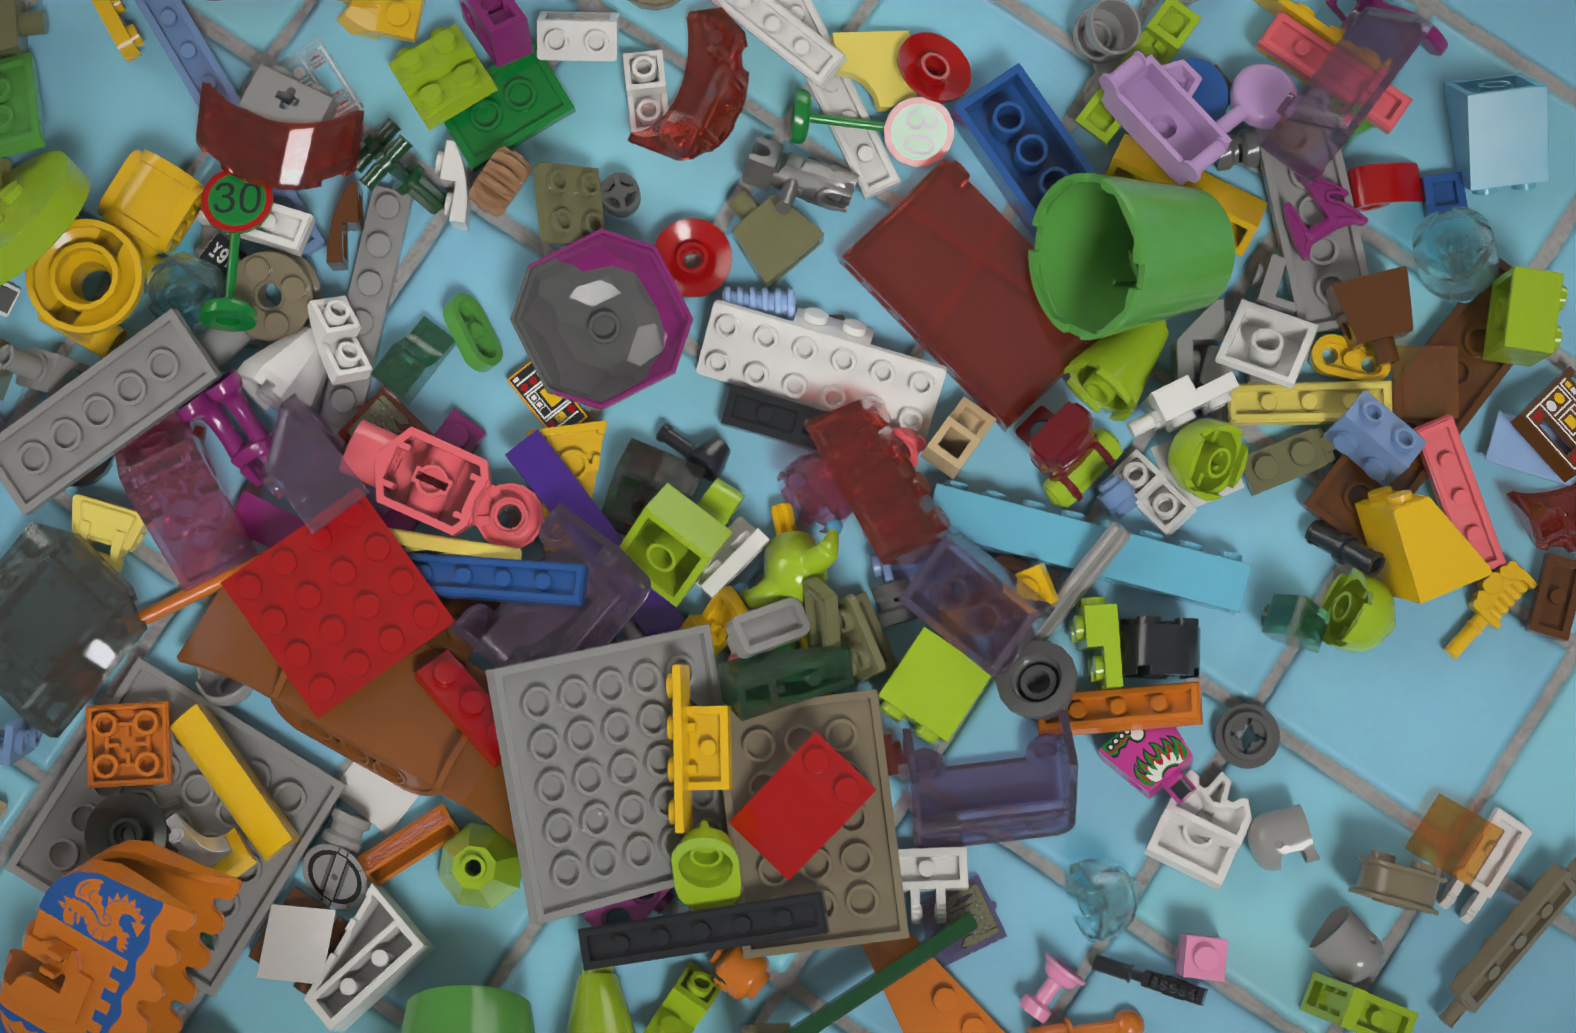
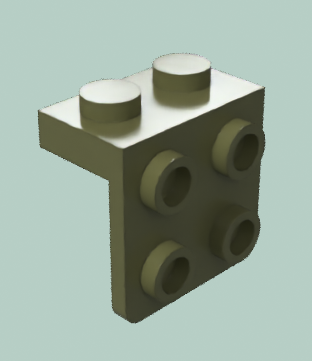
M540 162L534 165L533 177L539 233L544 243L562 245L563 248L599 229L605 230L599 168Z
M864 592L856 596L850 594L839 599L838 610L842 663L838 664V668L841 674L848 678L851 686H854L898 666L867 593Z

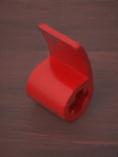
M1417 163L1369 164L1346 171L1354 208L1359 212L1376 210L1391 203H1421L1424 201Z

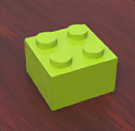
M1514 266L1493 281L1482 360L1531 367L1554 354V350H1558L1562 339V327L1557 326L1559 310L1562 311L1567 300V287L1562 286L1564 273Z
M667 482L643 509L612 556V559L677 608L701 579L704 571L710 566L733 532Z

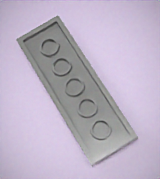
M1322 90L1298 94L1296 109L1286 123L1271 129L1254 127L1259 140V162L1281 257L1288 259L1284 269L1290 301L1298 304L1293 316L1319 325L1316 334L1340 329L1323 291L1331 284L1369 275L1359 226L1348 225L1317 241L1310 249V257L1303 261L1292 243L1285 224L1282 208L1287 202L1293 205L1307 228L1324 219L1289 165L1288 159L1292 155L1309 159L1324 167L1325 172L1322 175L1313 176L1326 179L1346 189L1349 192L1346 198H1330L1345 202L1354 207L1330 96Z
M171 308L0 432V481L23 515L34 513L223 377L178 309Z

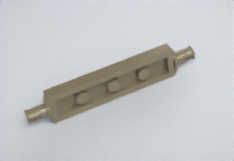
M1576 857L1566 868L1554 863L1546 873L1539 876L1533 889L1523 901L1510 910L1505 922L1493 935L1485 939L1481 950L1468 965L1462 967L1457 972L1454 981L1449 986L1454 1000L1438 1016L1445 1025L1452 1029L1466 1011L1475 1013L1576 895Z

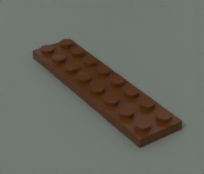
M1497 255L1490 259L1392 387V412L1412 429L1449 414L1453 416L1460 435L1513 366V364L1482 360L1492 283L1512 268L1511 265ZM1341 453L1301 506L1328 526L1342 533L1350 532L1356 535L1358 541L1367 546L1355 503L1367 499L1368 492L1383 486L1370 478L1348 456ZM1420 454L1417 455L1411 465L1388 485L1392 487V490H1411L1415 494L1428 477Z

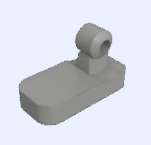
M786 598L735 616L726 624V630L729 635L726 642L732 656L747 659L799 640L809 632L810 622L802 604L795 598Z

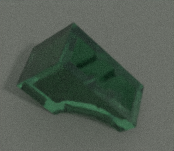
M424 316L407 336L392 345L370 375L387 390L409 405L455 347L456 343L453 337Z

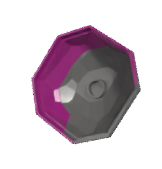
M599 229L528 265L510 321L547 393L603 411L676 374L693 317L656 246Z

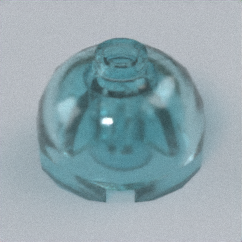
M182 251L169 255L157 263L146 275L143 289L144 295L147 292L149 293V298L152 302L149 309L156 319L171 308L178 309L193 332H204L209 327L199 321L200 307L207 300L225 297L226 277L218 265L208 259H200V253Z
M1100 857L1083 859L1067 867L1065 876L1067 898L1069 899L1076 895L1080 913H1072V916L1080 932L1088 941L1095 942L1111 939L1121 934L1133 923L1138 908V900L1141 898V890L1136 878L1130 876L1125 868L1114 860Z

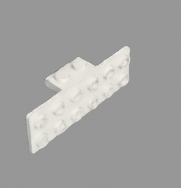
M715 300L696 372L699 375L827 411L889 431L897 427L911 428L926 439L947 368L943 365L871 345L875 330L867 328V325L859 320L845 319L843 321L829 317L828 313L818 308L802 309L798 307L794 320L790 321L722 300Z

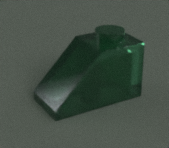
M1274 594L1271 604H1267L1262 612L1261 626L1263 628L1261 632L1273 641L1318 653L1330 614L1306 596Z

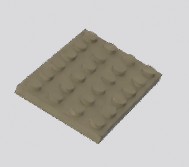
M877 689L731 707L733 789L723 790L728 835L734 845L740 865L741 892L737 899V904L824 890L830 932L826 934L742 946L744 959L909 938ZM816 731L876 791L788 881L728 822Z

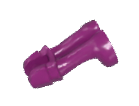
M232 369L224 373L223 377L174 412L185 423L199 419L204 421L219 438L231 458L230 462L240 469L239 473L255 486L260 487L269 482L270 479L266 467L272 473L280 475L289 468L290 464L282 445L275 441L273 431H267L258 420L242 391L241 376L236 369ZM219 403L226 406L249 438V441L246 442L241 437Z

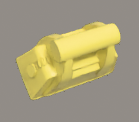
M75 494L72 498V532L77 536V546L73 553V561L120 574L128 552H133L138 548L153 525L155 517L152 514L95 497ZM95 541L110 545V555L93 550L92 547Z

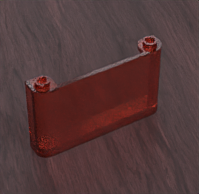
M942 160L841 255L839 263L939 365L947 368V373L983 410L997 419L995 423L1006 432L1065 375L1064 369L1071 360L1100 339L1080 340V337L1070 332L1063 333L1049 320L1038 302L1030 276L1028 249L1035 248L968 181L970 175L959 162L953 160L950 163Z

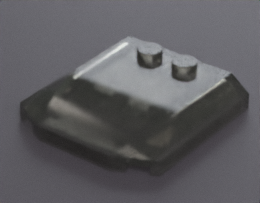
M31 521L0 559V696L29 725L52 738H58L148 630L146 622L140 620L135 601L138 599L134 587L78 533Z

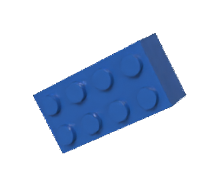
M1020 63L968 96L952 109L951 118L954 126L1034 240L1037 227L1032 225V221L1041 199L1051 186L1058 180L1071 174H1098Z

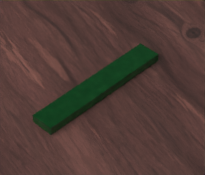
M966 911L782 1033H819L977 929L978 923L971 912Z

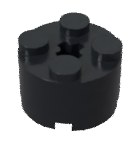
M1136 616V619L1120 620L1119 635L1122 675L1124 677L1167 679L1180 675L1179 679L1200 678L1201 628L1199 627V619L1174 618V621H1161L1160 616Z

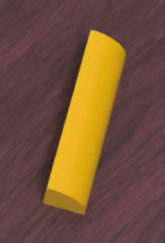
M1124 134L1104 174L1181 186L1166 174L1132 136ZM1203 171L1200 174L1201 178L1196 183L1188 181L1182 186L1206 191L1221 204L1233 230L1235 254L1242 257L1260 225L1268 202Z
M195 704L171 725L170 729L265 863L301 838L207 705Z

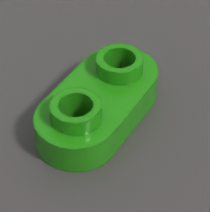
M468 294L456 295L443 307L444 321L466 364L478 372H487L502 360L503 351L501 344L479 302Z

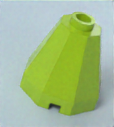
M471 822L443 844L438 878L457 904L493 909L520 889L522 874L517 847L490 825ZM473 859L481 864V872L478 874H474L471 870L474 865Z

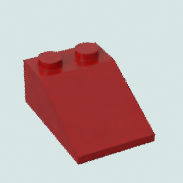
M815 731L728 823L789 881L875 793L876 789Z

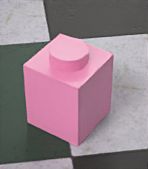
M1179 933L1175 974L1188 978L1224 982L1228 940L1220 937Z

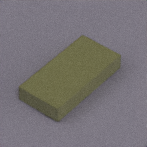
M817 576L804 580L805 609L810 622V630L807 633L808 647L827 666L833 667L841 664L842 652L838 596Z

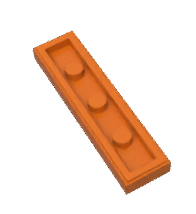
M1199 681L1074 692L1070 705L1062 714L1049 720L1038 719V734L1041 738L1203 725L1202 686Z

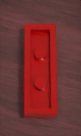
M447 649L416 671L414 679L495 769L502 761L490 696Z

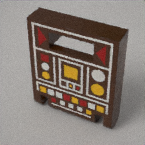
M1571 366L1562 371L1510 422L1564 483L1576 476V381L1574 382L1571 379L1576 371ZM1543 421L1569 447V452L1565 454L1541 428L1540 424Z

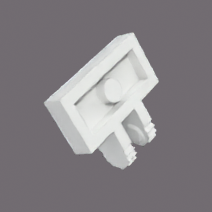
M967 847L898 849L903 892H910L911 924H921L922 905L920 904V892L935 891L934 917L937 923H946L945 891L968 890Z

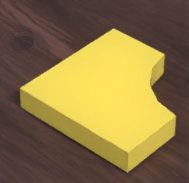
M910 31L835 32L830 37V44L847 57V61L835 75L851 78L863 85L872 96L877 112L891 111L898 102L908 97L917 96V93L903 79L897 61L899 49L904 41L910 37Z

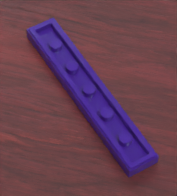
M538 429L505 454L509 462L645 636L677 630L683 625L685 618L673 604L612 559V556L623 541L622 537Z

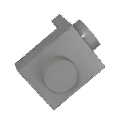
M1272 254L1264 264L1259 262L1256 266L1251 280V285L1256 287L1252 303L1292 316L1296 312L1298 304L1276 297L1288 259Z

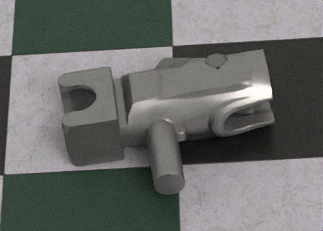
M763 137L755 139L752 153L749 154L744 168L742 182L768 191L770 185L780 190L781 192L775 205L778 213L788 214L796 197L828 210L847 212L859 174L839 168L835 164L830 165L821 162L813 157L806 158L791 152L783 153L784 145Z

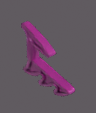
M1292 155L1288 159L1289 165L1324 218L1317 224L1307 228L1290 202H1287L1282 208L1285 224L1292 243L1300 258L1306 261L1310 257V249L1314 243L1337 229L1348 225L1364 226L1368 222V218L1353 206L1330 198H1346L1349 192L1333 182L1313 176L1322 175L1325 172L1324 167L1309 159Z

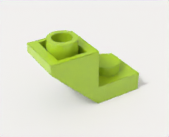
M690 962L643 1033H692L709 1010L721 989L711 981L710 974Z

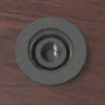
M1032 640L1018 645L1005 656L998 668L996 686L1000 699L1011 712L1024 718L1049 720L1062 714L1070 705L1073 693L1076 690L1078 674L1072 657L1063 647L1050 641Z

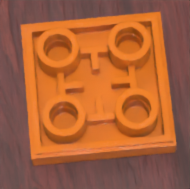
M170 701L86 706L88 788L174 784Z

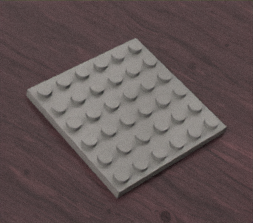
M709 624L691 626L485 670L530 924L539 925L675 887L671 863L672 851L686 833H675V824H670L668 809L670 800L674 799V782H670L668 778V760L670 757H674L673 740L668 739L667 719L669 715H673V698L669 699L667 696L666 679L668 673H672L673 664L689 665L690 706H724ZM692 790L693 829L699 828L702 820H707L709 827L722 830L728 835L723 790Z
M138 657L109 704L170 701L172 724L195 704L207 705L301 838L265 863L173 732L174 784L88 788L87 740H85L5 866V869L46 893L57 879L91 859L84 841L87 819L92 810L101 801L120 793H135L145 796L157 806L159 802L172 799V797H181L183 808L164 813L165 818L168 819L174 813H178L192 829L205 837H218L226 834L233 828L237 829L243 835L257 863L237 877L241 880L242 887L235 898L231 900L215 898L214 900L215 907L224 914L226 923L224 929L218 934L200 933L201 941L211 952L210 963L201 969L186 967L187 976L195 982L197 988L214 998L218 995L269 913L271 905L276 902L348 784L223 707L214 706L197 691L145 659ZM128 826L123 832L124 839L135 840L136 830ZM168 826V841L166 848L178 854V849L174 847L169 841V834L171 833V830Z

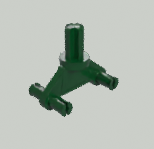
M388 118L374 136L369 134L363 140L366 145L349 163L362 174L366 167L375 160L376 163L359 179L363 185L373 191L389 173L397 178L393 189L398 194L403 196L408 193L429 213L436 214L444 207L446 195L423 176L425 169L418 162H413L408 167L399 162L408 150L413 147L401 134L388 149L385 147L402 130L394 121Z

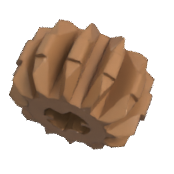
M505 146L498 148L469 190V199L477 204V207L485 213L488 212L495 217L503 215L531 174V164L515 150L512 151Z

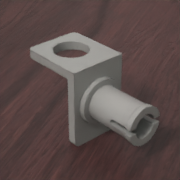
M6 344L0 349V369L17 374L15 381L17 385L50 395L64 387L63 381L66 373L76 370L80 375L90 368L88 365L63 355L33 347H28L25 352L17 349L15 346Z

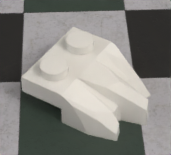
M1191 769L1185 776L1197 790L1179 805L1170 797L1143 854L1218 890L1222 886L1233 858L1241 846L1252 821L1249 799L1240 798L1234 802L1227 800L1232 781L1223 772L1208 787L1203 788L1199 785V775Z

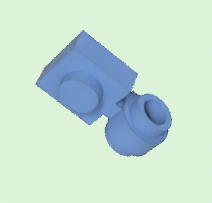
M1111 474L1095 487L1099 493L1096 500L1109 516L1115 513L1120 520L1138 506L1135 503L1138 499L1133 494L1136 490L1127 479L1122 480L1118 474L1116 476Z

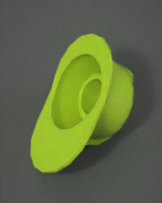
M702 820L699 828L689 831L672 851L671 859L674 886L678 898L693 910L735 904L741 892L739 858L730 837L722 830L709 827L707 820Z

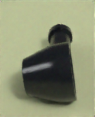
M668 423L664 424L656 435V440L660 443L664 442L683 455L689 466L703 478L714 482L723 473L731 451L728 445L720 438L710 436L695 445L673 430V426Z

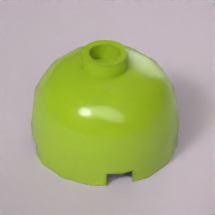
M1215 418L1196 419L1184 425L1175 435L1168 454V468L1177 485L1184 491L1204 501H1214L1222 498L1223 496L1218 493L1222 492L1227 486L1233 489L1239 482L1246 467L1248 446L1242 443L1240 435H1244L1243 431L1228 422Z
M1355 568L1351 569L1353 573L1350 576L1344 573L1339 575L1328 588L1320 607L1321 612H1328L1324 625L1318 623V633L1321 640L1327 645L1347 652L1371 650L1392 633L1396 624L1395 602L1391 591L1383 582L1375 577H1369L1366 573Z

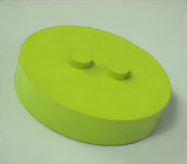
M53 150L39 154L22 163L2 178L3 185H0V286L21 274L41 258L67 231L87 199L90 190L89 178L62 151Z

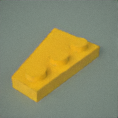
M607 420L538 429L593 500V491L599 469ZM537 429L527 430V437L531 435L533 432H535ZM542 504L544 515L540 531L542 550L549 551L576 547Z

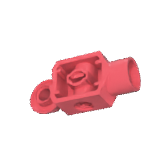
M362 420L354 431L343 455L339 471L375 487L378 503L452 536L458 537L475 525L478 526L482 536L490 544L523 548L534 541L541 531L544 519L543 509L534 492L523 485L515 483L493 485L491 466L487 460L414 427H409L402 434L397 435L366 420ZM507 506H516L521 511V522L514 528H505L500 522V513Z

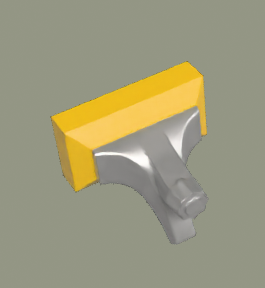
M174 813L165 820L171 830L169 834L170 843L178 849V854L236 878L257 863L243 835L235 828L218 837H205L192 829L178 813Z

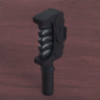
M1096 954L1092 965V970L1125 980L1127 983L1132 979L1141 982L1140 985L1145 988L1200 1006L1204 1005L1208 989L1191 984L1188 981L1148 969L1141 972L1134 969V964H1126Z

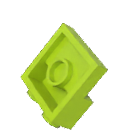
M456 23L449 28H436L430 34L427 41L415 48L405 47L396 54L395 60L388 63L401 88L429 131L498 90Z
M1106 597L1082 598L1076 604L1074 617L1069 618L1068 621L1070 642L1077 643V651L1093 650L1094 656L1093 658H1088L1087 669L1089 682H1096V690L1123 687L1117 604H1106Z

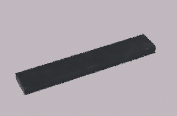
M824 890L580 928L578 929L583 969L587 971L826 934L830 932Z

